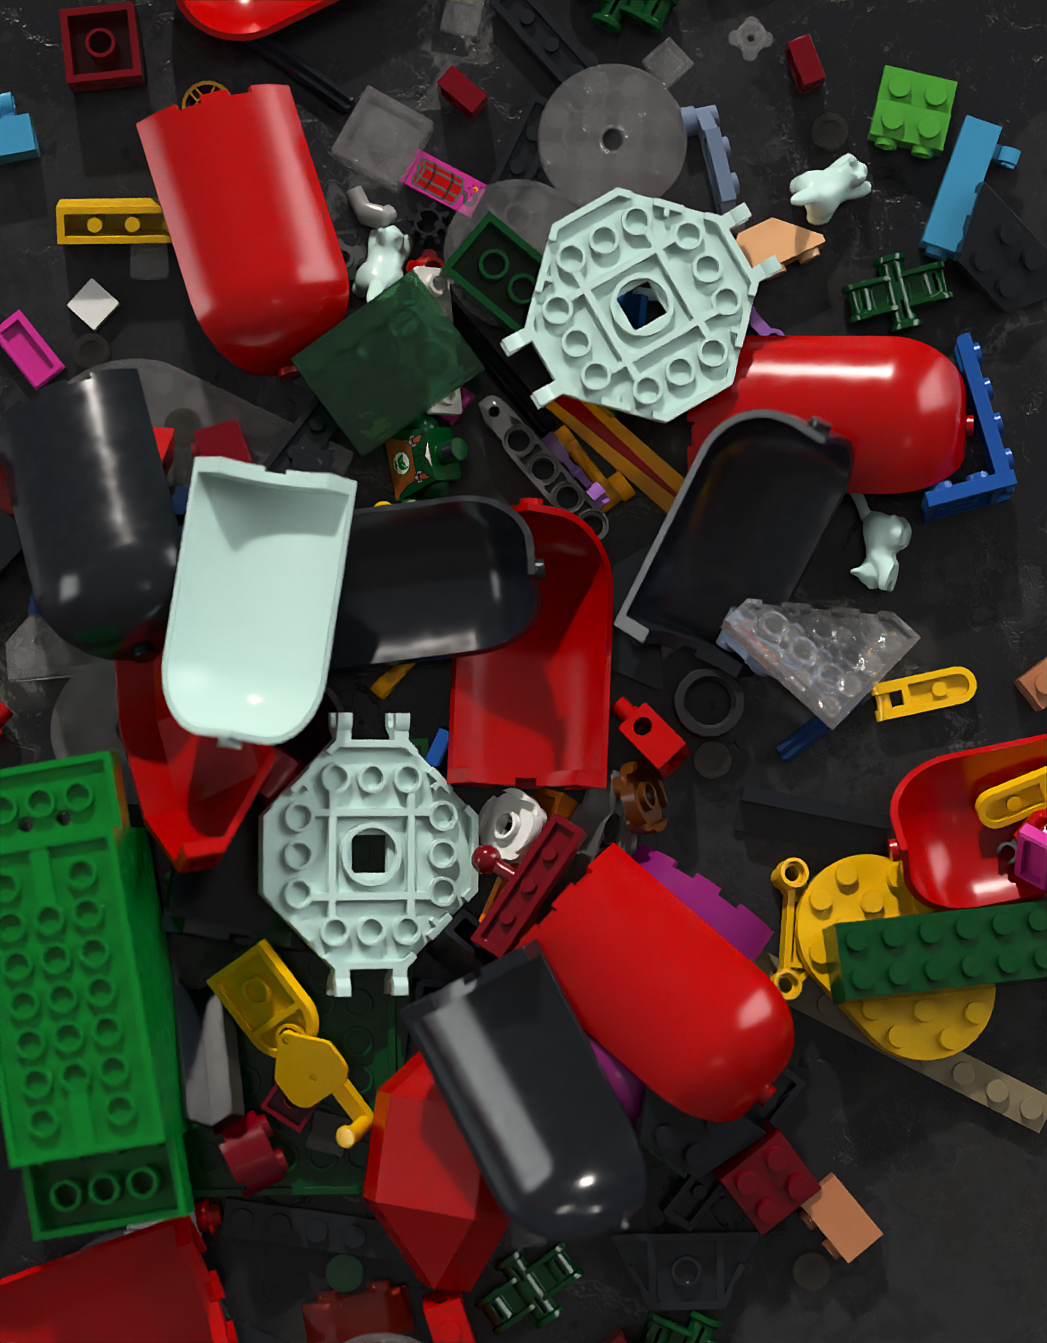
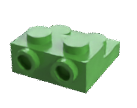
M885 65L867 140L875 141L874 145L885 150L893 151L897 147L910 149L913 156L923 159H932L933 155L940 156L951 117L950 113L958 82Z

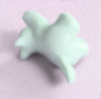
M847 153L838 158L825 170L807 171L791 181L790 192L794 195L790 202L795 206H805L807 210L806 219L809 223L823 225L830 220L840 203L851 199L863 198L871 192L870 182L865 181L868 173L867 166L857 161L854 155Z
M394 225L384 229H371L368 236L367 261L357 270L356 277L353 280L352 290L354 294L359 298L366 297L367 304L370 307L375 306L381 298L387 300L393 306L401 304L407 294L403 267L414 249V238H408L407 234L403 236L401 231Z
M850 493L863 521L862 530L866 546L865 560L859 567L851 569L850 573L857 576L869 589L879 587L881 590L892 592L899 570L896 554L909 544L912 534L910 524L904 517L870 511L863 494Z

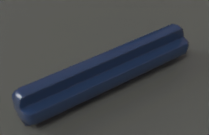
M862 682L856 683L837 698L836 701L779 744L775 749L777 754L785 763L794 760L871 699L872 695L869 689Z

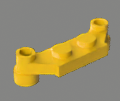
M795 857L782 861L771 874V882L775 888L780 890L783 895L779 965L778 971L770 979L777 987L778 984L780 985V992L785 1001L792 1000L801 993L802 982L809 975L802 964L795 943L797 938L795 913L799 899L808 885L809 869L803 860Z

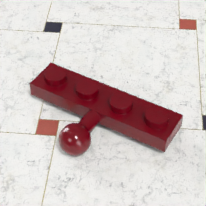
M554 812L517 869L503 862L500 852L494 846L481 845L476 848L471 857L473 868L483 875L494 873L507 881V884L470 939L497 958L511 952L588 836L586 831Z

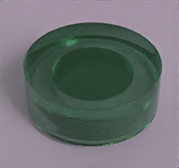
M338 1254L329 1261L326 1268L328 1284L339 1292L355 1290L362 1282L364 1276L363 1264L355 1255Z

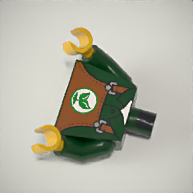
M415 410L387 412L388 416H380V414L373 411H365L359 414V416H371L374 420V425L371 429L359 430L362 433L373 434L380 431L382 427H388L389 431L383 432L395 502L405 503L445 497L449 491V486L460 479L461 473L458 461L465 459L468 451L464 440L461 438L454 439L453 430L450 427L439 428L435 419ZM381 501L375 506L390 505L391 503Z

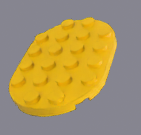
M873 854L850 856L836 861L823 869L809 882L803 891L795 913L796 948L808 974L832 999L822 933L823 929L834 923L943 911H938L921 904L909 893L903 880L899 861L892 862L889 857ZM996 987L841 1004L837 1006L874 1045L884 1052L903 1060L936 1061L962 1051L982 1033L994 1007Z

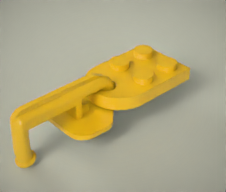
M265 938L206 981L250 1041L264 1054L276 1058L275 1081L294 1105L308 1108L332 1093L353 1121L350 1126L344 1125L337 1130L336 1139L341 1147L351 1148L372 1128L374 1113L349 1081V1068L346 1061L330 1041L317 1038L319 1016L314 1003Z

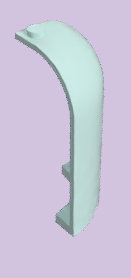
M195 457L162 663V682L166 702L174 718L185 729L195 734L219 738L218 746L241 749L242 742L276 744L288 740L300 732L313 717L322 699L327 680L357 487L356 481L330 473H310L286 470V474L266 472L264 466L248 464L224 457Z

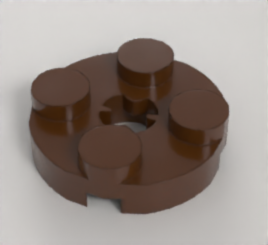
M642 758L623 764L620 769V775L612 780V788L615 796L622 801L626 813L625 822L631 834L641 833L643 835H650L665 829L668 817L662 818L661 808L667 807L668 803L659 774L653 767L646 769L643 765L646 760Z

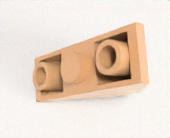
M772 217L738 233L736 242L751 268L774 255L777 257L782 269L777 274L766 279L768 281L787 271L785 266L796 260L800 264H805L820 256L819 249L823 248L825 239L822 234Z

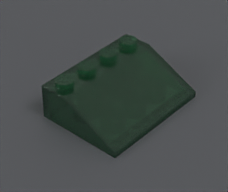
M414 269L291 358L311 389L362 457H365L486 369Z

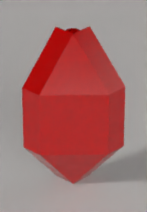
M163 648L155 660L147 663L114 660L118 726L143 822L179 873L218 866L268 776L276 757L272 744L242 742L241 749L218 746L219 738L195 734L180 725L171 713L164 694L162 682Z
M418 1051L377 1090L362 1197L422 1284L438 1290L471 1292L510 1224V1218L494 1199L428 1067Z

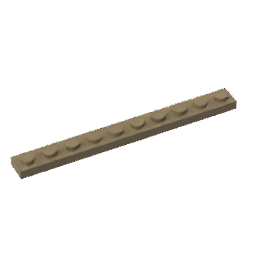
M762 950L753 964L771 978L778 971L779 958ZM810 975L802 982L801 993L796 998L786 1001L788 1006L1040 1133L1047 1119L1046 1094L962 1051L936 1061L903 1060L884 1052L874 1045L837 1005H833L832 999L818 986Z

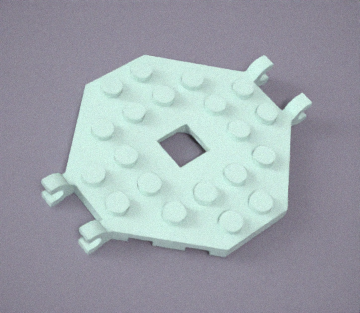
M617 187L553 223L550 228L525 326L518 332L503 339L502 343H500L507 357L532 343L553 379L552 383L532 393L531 399L536 408L539 410L558 397L566 396L666 424L729 388L733 384L736 366L743 346L758 284L777 274L782 269L775 255L751 268L731 234L730 229L745 223L752 216L745 202L720 216L685 208L684 205L659 198L653 199L632 193L633 191ZM648 281L666 314L635 330L617 302V298Z
M328 713V726L332 740L259 815L258 894L330 968L326 995L351 997L350 969H388L384 979V994L409 995L407 968L417 958L416 955L430 940L433 941L453 919L452 916L465 902H469L478 892L479 873L473 868L471 857L474 850L479 847V815L453 791L454 788L447 784L443 776L420 756L418 749L409 741L410 713H385V725L389 740H351L353 713ZM355 835H385V873L353 872L352 839Z

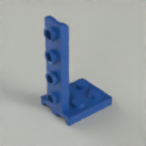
M970 333L962 334L957 338L954 355L966 387L971 413L975 415V427L990 475L988 476L987 471H982L967 476L965 478L966 482L952 485L951 481H944L930 486V491L925 492L919 509L923 523L1010 501V494L1014 492L1013 486L1017 485L1013 470L1015 469L1012 452L1009 447L1004 449L1000 435L1004 434L1002 418L999 412L993 413L990 400L994 399L993 388L988 377L983 378L979 365L983 364L982 351L978 342L972 343Z

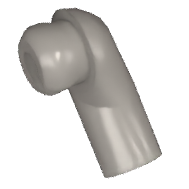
M362 186L354 187L345 193L358 222L362 225L384 229L396 222V210L391 205L382 206L370 203Z

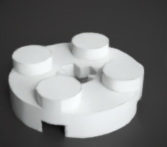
M508 788L503 790L507 793L502 794L499 798L492 796L482 807L479 813V836L481 845H492L497 848L501 854L502 861L509 865L521 863L541 833L542 827L546 824L547 813L544 809L540 808L538 801L532 795L516 788ZM508 821L513 823L509 832L505 829Z

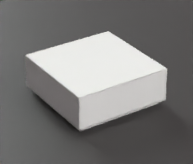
M93 278L67 304L68 308L95 332L121 305Z

